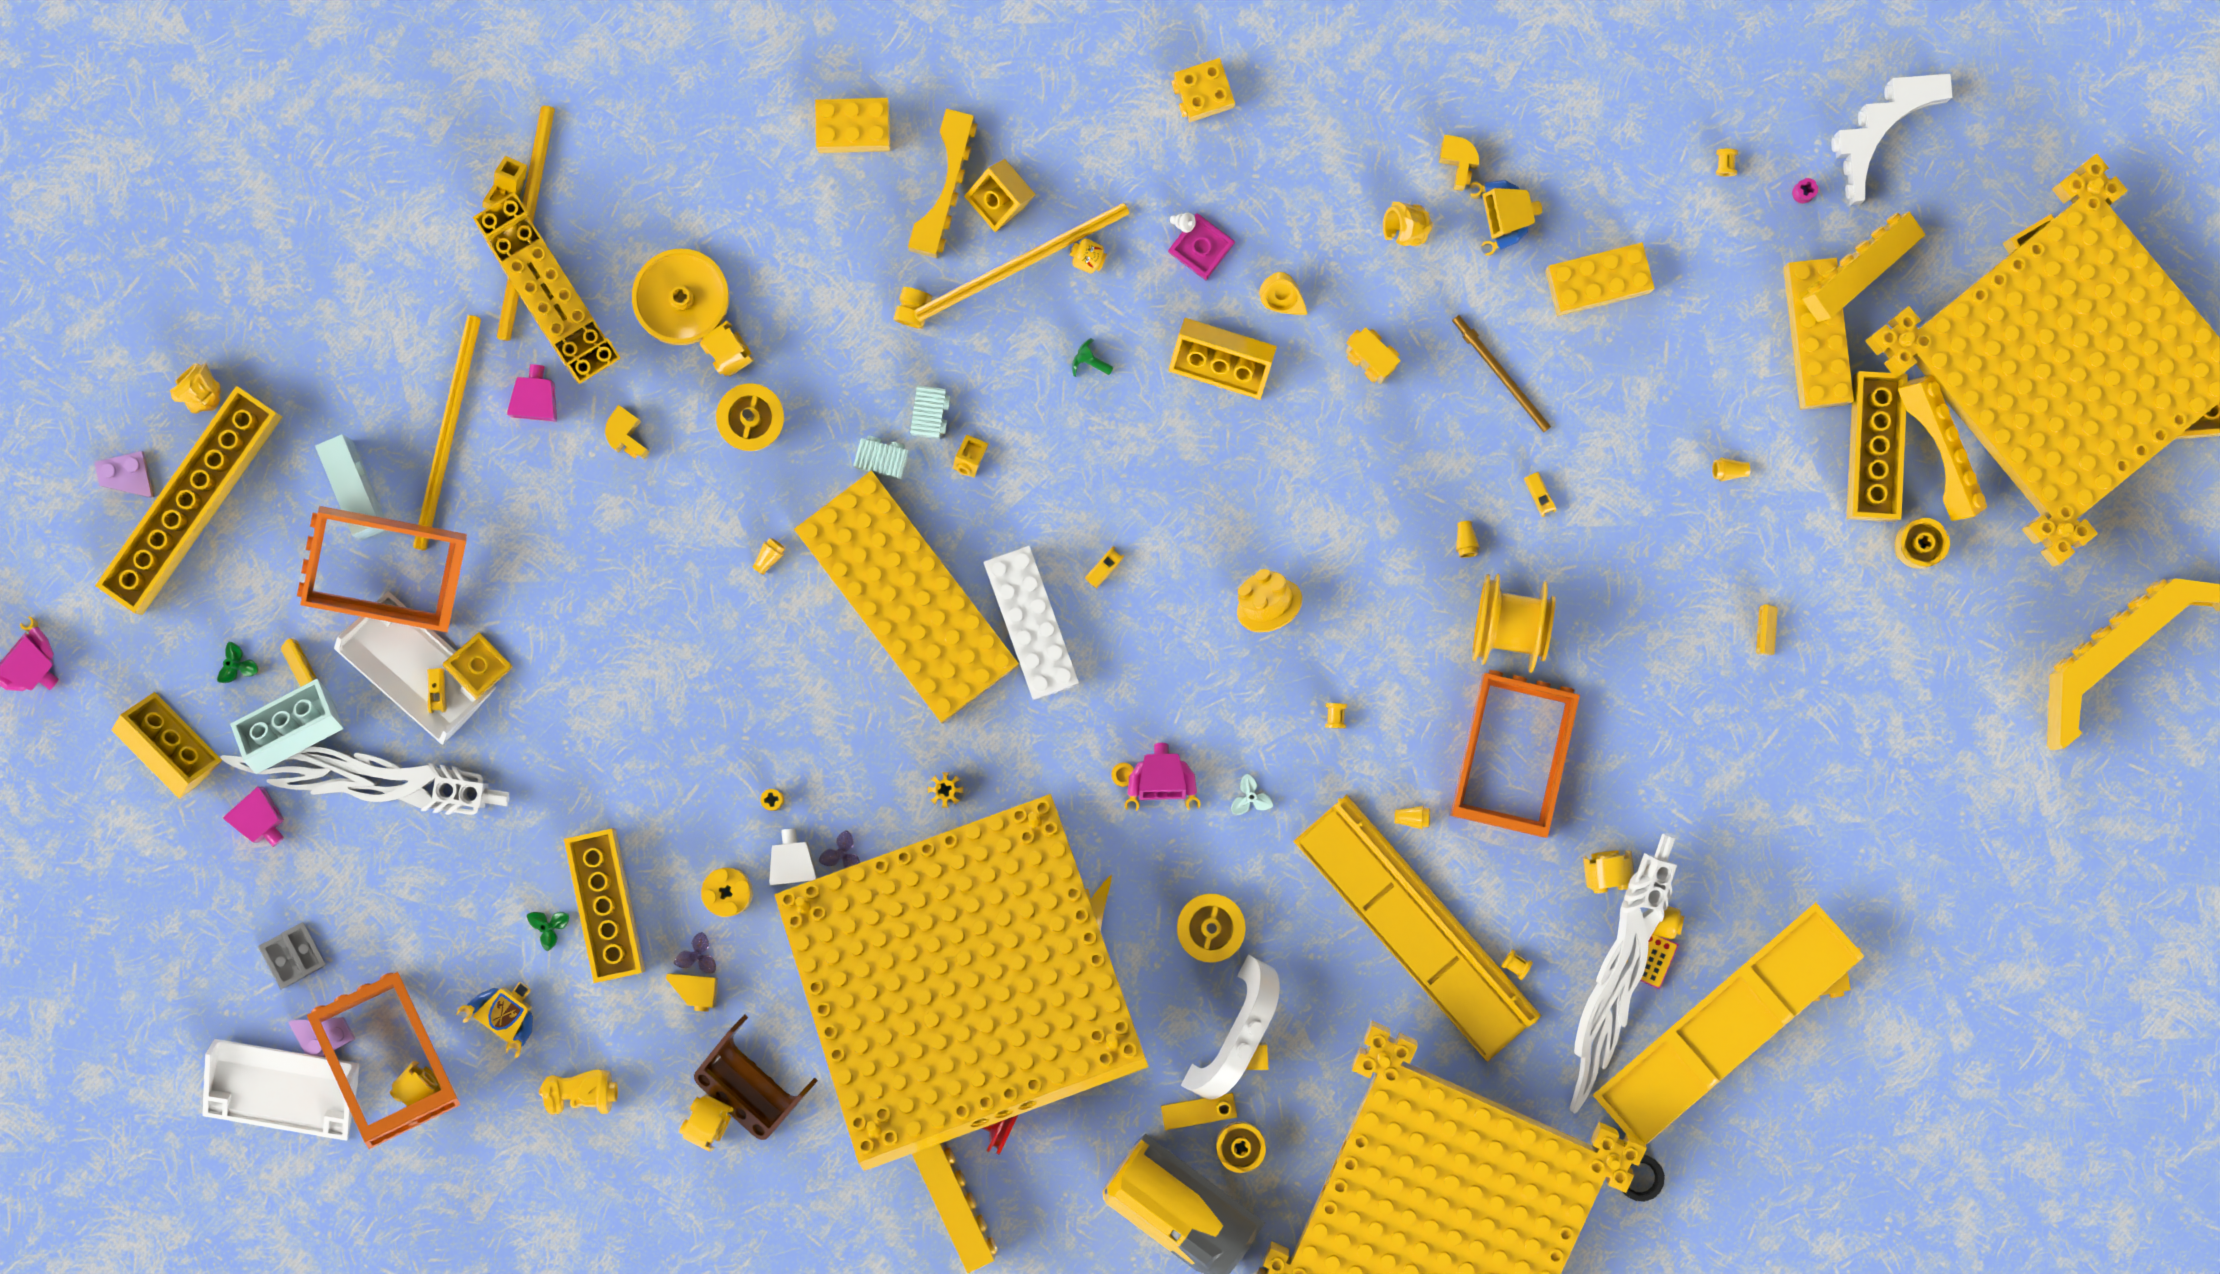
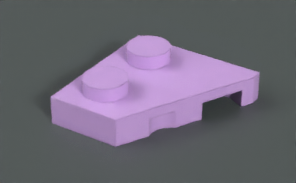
M143 451L94 462L99 486L149 498L154 497Z
M330 1018L321 1022L334 1051L355 1040L345 1018ZM291 1020L288 1022L305 1054L319 1057L325 1056L309 1020Z

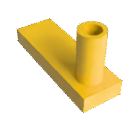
M1233 1092L1224 1094L1216 1099L1199 1098L1161 1105L1165 1130L1237 1118Z

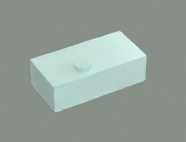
M341 434L315 445L341 510L385 518L353 440ZM347 523L352 536L361 540L385 531L383 529Z
M318 678L230 724L243 761L256 774L343 729L331 694Z

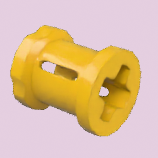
M1729 148L1716 150V155L1719 156L1716 175L1723 177L1736 176L1735 156L1738 155V150Z
M1325 703V707L1328 708L1325 728L1345 729L1344 716L1347 704Z
M767 789L762 793L760 802L765 809L776 811L784 804V796L776 789ZM771 793H773V796L778 797V801L774 803L775 806L773 807L771 803L766 802V799L770 798Z
M1511 949L1502 962L1501 967L1509 969L1518 975V979L1522 980L1533 962L1531 960L1526 961L1517 955L1515 950Z

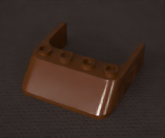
M744 1014L696 1070L694 1080L709 1096L733 1107V1112L728 1113L754 1137L766 1140L818 1080L814 1077L798 1096L786 1093L735 1045L733 1037L748 1019V1016Z

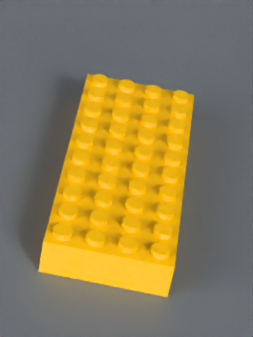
M872 470L794 528L798 536L942 724L1019 666L1017 660Z

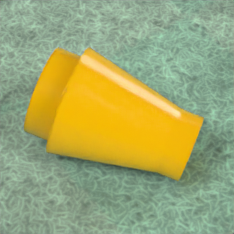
M1721 457L1719 460H1714L1712 474L1714 479H1719L1721 482L1748 477L1750 475L1749 462H1740Z
M1458 522L1456 552L1459 553L1460 558L1477 556L1480 546L1474 533L1472 522Z
M769 538L768 541H764L752 567L764 575L768 569L784 556L783 552L786 548L775 539Z
M1423 805L1395 809V824H1402L1422 830L1423 827L1429 828L1430 808H1424Z

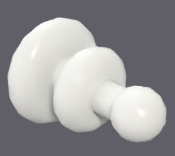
M1181 213L1170 217V223L1175 224L1178 229L1185 233L1192 231L1195 227V217L1192 213Z

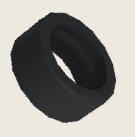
M1644 1154L1640 1163L1647 1164L1653 1170L1655 1179L1652 1187L1644 1192H1636L1629 1187L1626 1193L1622 1192L1628 1198L1641 1202L1654 1199L1661 1192L1665 1180L1662 1166L1654 1158Z

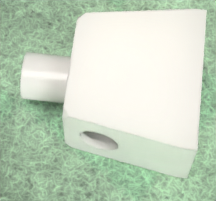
M796 828L781 830L783 844L772 845L770 885L817 879L818 875L809 843H797Z

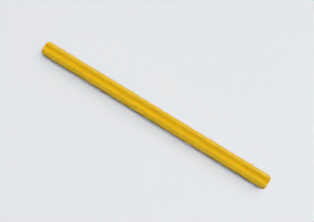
M543 105L540 108L522 201L532 223L534 222L555 109L547 105ZM507 279L496 336L497 339L503 341L511 340L519 295L509 279Z
M1122 203L915 309V317L918 321H923L1127 216L1129 210L1126 204Z
M468 315L418 525L428 527L433 525L481 319L477 316ZM415 536L413 548L425 551L429 538Z

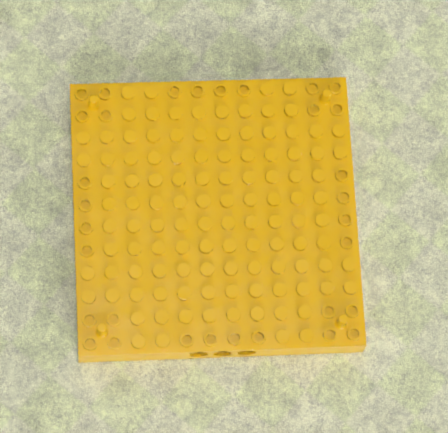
M1051 794L774 894L858 1163L864 1171L1149 1067Z

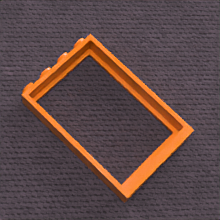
M319 506L318 513H312L310 527L315 529L314 535L308 536L306 550L310 551L309 560H303L301 573L306 574L305 582H299L297 597H301L300 605L448 633L467 534ZM327 519L450 542L436 613L313 591Z
M1489 670V673L1482 674L1450 816L1548 838L1580 695L1574 694L1575 689L1560 686V690L1550 688V683L1536 681V684L1527 683V678L1513 675L1512 679L1503 677V672ZM1490 686L1565 703L1539 821L1463 804Z
M398 972L387 973L380 977L379 981L372 984H364L356 992L349 995H340L334 1002L326 1006H317L311 1013L307 1014V1018L368 1149L461 1105ZM395 988L442 1090L368 1125L321 1022Z

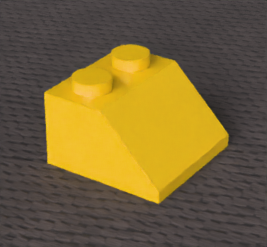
M1003 159L990 166L964 197L993 231L997 232L1021 212L1036 194L1006 159Z

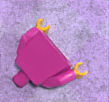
M28 616L31 620L29 627L20 623V627L29 632V634L25 632L0 662V686L5 690L24 691L28 689L32 691L38 683L51 690L59 680V678L49 672V669L53 666L52 658L54 655L49 640L38 627V622Z
M1167 743L1154 744V754L1144 755V761L1139 762L1129 776L1127 794L1130 797L1125 802V809L1128 810V802L1130 801L1136 803L1137 811L1140 807L1139 800L1186 799L1185 806L1188 810H1190L1189 802L1196 800V805L1199 809L1201 803L1195 797L1197 793L1195 774L1186 762L1180 761L1179 754H1169V745Z

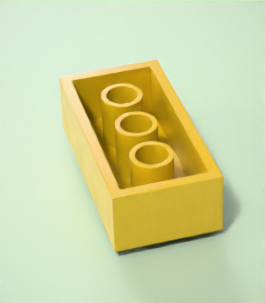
M1643 242L1548 265L1545 270L1557 317L1650 294L1655 289Z

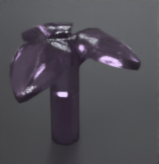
M848 830L843 831L836 840L839 849H827L819 857V862L825 866H835L840 859L843 861L844 868L860 863L856 854H847V851L854 845L853 837Z
M700 932L694 936L691 943L694 952L685 950L679 953L674 960V965L680 968H690L695 961H698L699 969L702 972L715 973L716 963L713 957L702 954L709 948V941L707 936Z

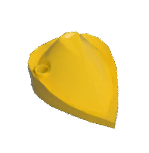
M1276 272L1265 279L1259 289V295L1262 304L1266 308L1280 313L1307 315L1306 305L1300 289L1290 275L1284 272Z

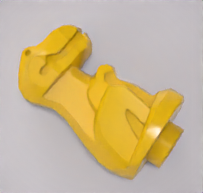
M598 1069L569 1078H562L556 1075L548 1076L542 1083L539 1094L543 1098L547 1113L550 1115H558L563 1112L564 1100H570L572 1108H579L580 1106L597 1107L601 1114H608L612 1108V1102L617 1101L618 1084L612 1081L610 1071Z

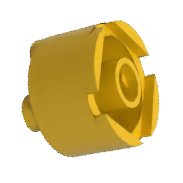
M725 321L710 331L699 342L707 355L710 353L715 359L713 362L715 369L720 375L723 374L725 377L727 375L729 377L733 376L754 361V358L749 356L752 353L737 331L732 333L730 327L733 325L729 321Z
M1931 518L1917 519L1905 524L1898 531L1894 543L1895 554L1908 567L1924 569L1939 563L1945 558L1949 551L1950 539L1940 522ZM1923 539L1922 543L1926 544V547L1921 548L1918 540Z
M1618 850L1604 851L1591 854L1592 859H1588L1587 856L1583 857L1586 886L1591 888L1594 893L1608 892V888L1618 887V890L1629 888L1630 879L1635 874L1632 851L1625 850V855H1619Z
M736 868L714 870L705 878L701 888V899L706 908L713 914L721 917L740 914L748 908L753 898V888L748 876ZM730 886V892L733 893L732 897L727 896L726 898H724V892H722V888H728Z
M413 1061L392 1083V1089L389 1092L395 1100L402 1101L406 1106L442 1090L434 1072L427 1066L421 1069L418 1067L420 1063L417 1061Z
M706 1094L701 1098H695L690 1107V1110L693 1112L689 1120L685 1119L682 1123L679 1133L683 1134V1139L711 1152L715 1148L712 1146L714 1140L720 1141L728 1127L731 1116L727 1114L728 1112H733V1107Z
M1236 1121L1229 1123L1219 1132L1216 1140V1152L1219 1160L1227 1169L1236 1173H1244L1255 1169L1261 1164L1265 1157L1266 1145L1263 1135L1257 1127L1245 1121ZM1245 1141L1246 1151L1241 1150L1240 1153H1237V1148L1234 1145Z

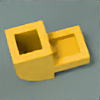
M1444 135L1438 163L1457 166L1453 190L1463 191L1465 185H1470L1472 171L1468 170V168L1477 169L1479 155L1474 145L1468 140L1461 137Z
M504 156L494 172L493 186L485 196L482 207L487 209L513 192L519 198L526 179L527 165Z
M620 405L616 407L607 420L605 427L606 439L610 446L618 453L625 445L624 451L636 459L639 455L644 459L649 451L631 438V435L641 421Z

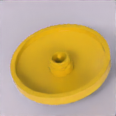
M679 248L655 255L643 265L633 283L632 306L639 323L651 336L667 344L689 345L703 340V336L721 325L728 311L729 288L723 272L711 258L695 250Z

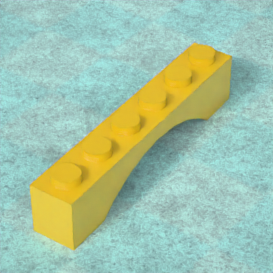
M947 108L945 110L940 135L946 147L948 157L946 182L933 208L923 218L914 223L908 244V249L911 252L937 258L938 253H943L946 244V239L943 238L945 229H950L952 216L949 215L951 206L955 207L957 204L959 193L955 191L957 184H962L965 175V170L962 169L964 160H969L972 148L968 146L970 137H975L978 124L974 123V115Z
M1933 375L1911 379L1900 386L1898 391L1906 411L1913 415L1928 430L1940 450L1946 475L1943 502L1951 521L1975 517L1988 506L1977 482L1976 474L1973 472L1967 452L1960 440L1958 430L1950 415L1949 408L1941 393L1940 385Z

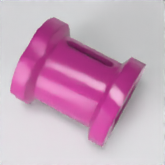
M1805 178L1794 186L1792 196L1798 203H1808L1817 195L1818 186L1815 180ZM1804 186L1807 187V195L1803 194L1804 190L1802 188Z

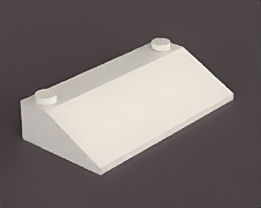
M389 591L376 601L377 603L407 608ZM360 616L337 637L334 647L339 654L442 745L462 727L496 689V686L493 685L476 700L443 667V662L456 651L431 629ZM427 669H444L446 712L442 713L441 710H436L434 713H429ZM434 694V701H440V694Z
M214 1039L205 1054L203 1116L348 1140L352 1114L325 1057ZM339 1060L356 1097L359 1063Z

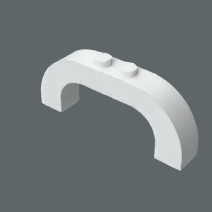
M1250 955L1247 956L1237 975L1247 984V996L1220 1052L1214 1061L1205 1068L1192 1064L1181 1084L1182 1087L1206 1099H1216L1223 1096L1238 1082L1260 1043L1277 1006L1280 982L1276 970Z

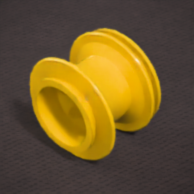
M1497 573L1494 580L1490 579V574L1485 575L1474 632L1472 661L1476 662L1477 657H1481V664L1485 665L1488 654L1493 648L1529 654L1528 670L1532 673L1538 656L1540 661L1546 660L1556 602L1555 596L1547 599V581H1544L1542 584L1539 598L1502 593L1500 574Z

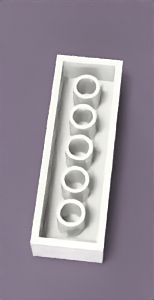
M1030 546L985 561L986 571L1033 701L1079 685Z

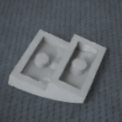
M303 922L258 946L280 990L326 966Z

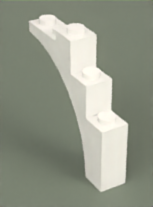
M1950 74L1892 78L1887 83V86H1885L1884 91L1885 99L1889 100V102L1866 104L1861 109V112L1858 113V123L1862 128L1839 130L1834 135L1831 146L1832 151L1836 152V159L1846 158V161L1843 162L1844 175H1848L1845 193L1846 198L1850 199V206L1860 205L1865 201V180L1869 162L1877 144L1886 131L1894 123L1911 112L1927 106L1947 103L1953 98Z

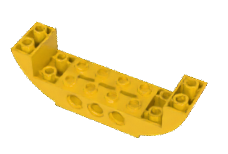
M515 192L472 217L502 270L550 345L578 384H581L621 359L610 340L604 336L531 222L527 210Z

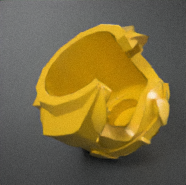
M1392 202L1391 207L1385 212L1383 219L1385 239L1392 240L1398 230L1400 232L1396 243L1403 246H1419L1425 243L1433 227L1429 212H1426L1425 208L1419 204L1410 205L1402 202Z
M195 363L175 380L177 385L170 390L171 398L175 402H185L187 408L194 414L202 411H213L219 405L221 386L213 378L206 363L202 365Z

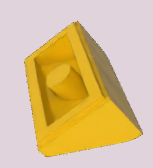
M1764 604L1759 607L1756 642L1757 654L1774 655L1778 612L1775 606Z
M291 638L287 639L281 646V651L300 687L317 679L298 641Z

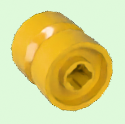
M903 287L899 298L901 305L896 307L893 320L906 326L923 329L925 320L918 321L914 310L931 302L933 296L918 289Z

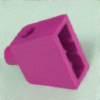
M530 364L529 378H516L507 410L509 417L557 422L555 384L552 380L543 379V365Z
M257 786L223 817L226 822L253 843H259L265 838L274 847L284 839L283 835L276 829L284 819L264 787Z

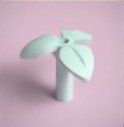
M1245 774L1241 779L1240 789L1246 794V797H1236L1232 803L1231 812L1237 815L1248 812L1251 802L1257 810L1271 809L1273 807L1271 798L1264 793L1256 795L1254 793L1257 789L1256 780L1250 774Z

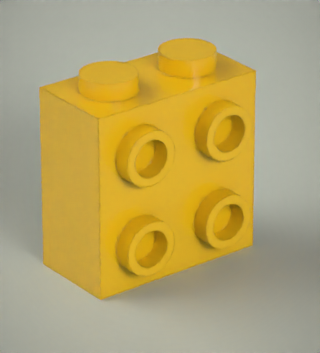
M1220 58L1174 72V80L1171 81L1174 94L1180 95L1182 103L1178 104L1182 117L1187 116L1189 123L1235 107V101Z
M1365 327L1360 332L1357 329L1346 342L1348 345L1345 351L1348 354L1346 358L1354 366L1360 365L1366 371L1364 375L1371 382L1375 383L1377 381L1381 385L1399 365L1401 360L1398 357L1400 354L1392 346L1386 347L1380 341L1382 337L1375 330L1371 329L1369 331Z

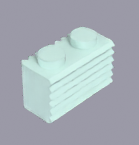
M917 385L910 430L912 436L940 439L941 434L946 433L947 420L943 419L944 410H949L951 397L946 395V389Z
M867 436V439L861 438L854 468L867 472L872 470L875 474L902 480L909 456V451L904 449L905 445L891 442L890 445L881 443L882 439L873 436Z

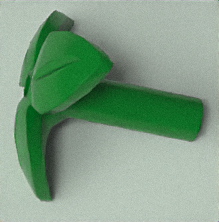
M1092 338L1086 340L1080 346L1078 354L1074 357L1072 363L1074 377H1076L1079 364L1084 362L1107 375H1110L1113 370V366L1094 357L1091 349L1088 348L1090 343L1094 341Z
M228 642L225 648L227 659L223 661V667L219 671L217 682L229 683L234 681L237 677V670H240L245 677H251L258 673L259 668L250 659L240 662L243 651L237 644Z
M542 912L527 914L529 924L534 929L543 932L540 936V943L544 950L549 951L556 945L558 937L553 929H564L569 922L568 913H554L550 922L547 921L546 915Z

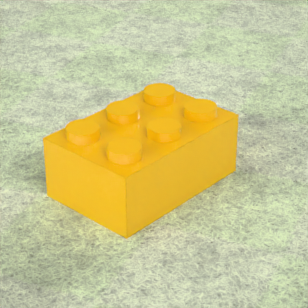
M888 98L815 99L816 148L818 153L891 151L890 104Z

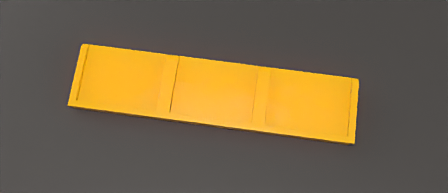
M1347 794L1343 798H1338V802L1293 842L1485 1061L1488 1062L1525 1028L1533 1023H1537L1541 1014Z
M1815 902L1597 1090L1593 1097L1626 1134L1644 1141L1645 1145H1647L1865 956L1860 952L1861 948L1856 947Z

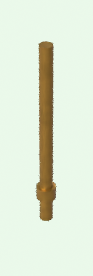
M1460 315L1455 317L1452 322L1464 335L1462 338L1466 343L1471 344L1543 433L1551 427L1550 424L1481 342L1474 328L1471 329Z

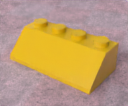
M1184 318L1168 371L1260 400L1277 346Z
M155 692L120 714L112 728V731L179 799L196 788L222 762V759Z

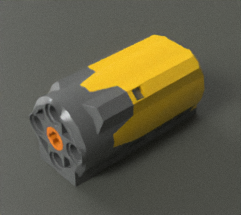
M1144 1134L1134 1144L1103 1189V1199L1108 1206L1194 1270L1204 1274H1230L1246 1254L1265 1224L1263 1220L1147 1134Z

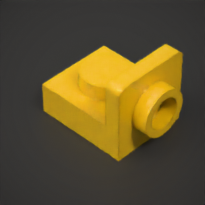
M966 434L955 456L953 469L962 475L974 478L989 443Z

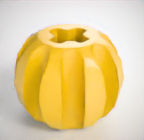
M942 772L943 779L941 781L938 780L936 775L930 779L936 783V786L934 788L928 786L927 793H936V796L930 800L934 805H936L939 799H942V808H949L948 801L950 799L953 800L955 805L961 801L955 797V794L957 792L963 794L964 787H955V784L961 781L957 775H955L952 781H949V772ZM944 783L946 786L952 787L948 797L945 794L939 793Z

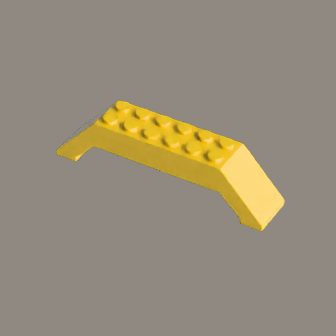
M2177 578L2170 580L2162 579L2159 582L2155 581L2145 589L2147 591L2145 595L2137 596L2127 604L2129 607L2127 610L2113 615L2108 620L2111 624L2105 628H2098L2090 635L2092 638L2090 641L2075 647L2071 651L2074 655L2057 662L2053 666L2055 670L2049 675L2047 747L2050 750L2064 749L2082 734L2079 730L2082 694L2188 605L2213 607L2215 611H2220V584Z

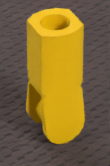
M1539 472L1525 477L1524 481L1541 517H1545V514L1550 511L1556 512L1554 502ZM1545 496L1547 503L1541 505L1538 499Z
M1114 546L1085 576V580L1096 589L1125 557V555L1117 553L1114 550ZM1108 557L1114 562L1111 568L1104 563Z
M427 669L429 713H434L436 710H441L442 713L446 712L444 669ZM434 694H440V701H434Z

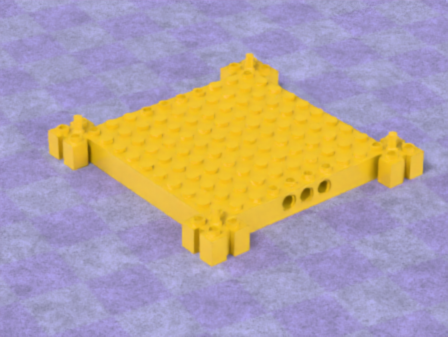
M2097 153L2052 188V191L2063 204L2069 200L2072 202L2069 207L1920 328L1916 326L1921 320L1908 306L1887 322L1891 329L1886 324L1865 340L1877 356L1882 352L1886 354L1889 359L1884 364L1895 378L1905 373L1914 364L1918 366L1925 376L1933 375L1940 385L1943 398L2040 513V516L2035 517L2021 530L2033 544L2042 542L2045 548L2040 552L2052 567L2062 564L2075 553L2071 546L2074 548L2084 546L2098 534L2086 518L2077 520L2082 514L2220 402V337L2109 206L2128 190L2116 176L2109 179L2104 172L2109 167Z
M1372 1020L1364 1036V1044L1368 1045V1048L1366 1050L1359 1047L1352 1063V1071L1367 1078H1371L1373 1072L1375 1074L1292 1256L1289 1257V1248L1271 1241L1263 1258V1266L1267 1269L1259 1267L1256 1274H1561L1605 1178L1609 1186L1626 1193L1634 1177L1630 1166L1631 1164L1639 1166L1647 1149L1645 1142L1628 1134L1621 1140L1619 1139L1617 1129L1598 1122L1591 1137L1592 1145L1410 1064L1418 1047L1417 1040L1400 1032L1395 1039L1390 1036L1389 1027Z

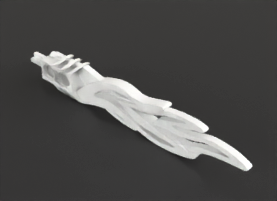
M310 746L285 760L297 759L324 767L323 769L285 766L266 769L258 773L293 772L305 775L294 778L267 779V783L281 788L312 790L310 793L313 795L344 792L361 800L371 802L399 799L421 808V811L426 812L430 809H435L432 813L447 811L445 815H451L455 812L474 815L478 812V808H485V804L507 807L510 799L509 792L488 789V783H482L483 778L480 774L463 772L458 767L452 766L453 770H450L446 765L440 764L441 768H438L435 764L428 763V765L420 767L401 768L392 762L372 755L355 753L354 757L334 749ZM310 752L326 753L341 758L343 760L322 755L310 754ZM222 755L220 757L224 762L233 767L255 773L249 766L242 764L245 763L242 757ZM371 761L377 762L387 768L374 766L371 763ZM331 771L349 778L331 779L306 785L289 784L325 777ZM357 774L389 780H408V782L398 786L382 787L377 786V783ZM467 777L476 778L478 782L469 781ZM434 781L433 794L431 796L424 787ZM446 784H450L453 787V793L450 797H447L443 792ZM471 787L477 791V797L473 801L467 796V792ZM353 789L376 790L385 794H368ZM464 806L474 807L473 810L462 809Z
M1662 834L1655 856L1644 853L1638 872L1630 879L1629 888L1625 893L1624 901L1620 908L1617 940L1601 966L1596 980L1598 984L1586 1003L1579 1023L1574 1054L1581 1057V1063L1569 1109L1574 1114L1578 1112L1587 1099L1595 1083L1598 1068L1600 1067L1604 1070L1608 1066L1617 1044L1621 1026L1625 1028L1627 1025L1630 998L1641 980L1646 967L1648 940L1658 923L1662 922L1664 910L1668 906V899L1672 895L1671 882L1677 865L1668 861L1675 837L1667 834ZM1645 907L1649 909L1642 914L1640 908Z

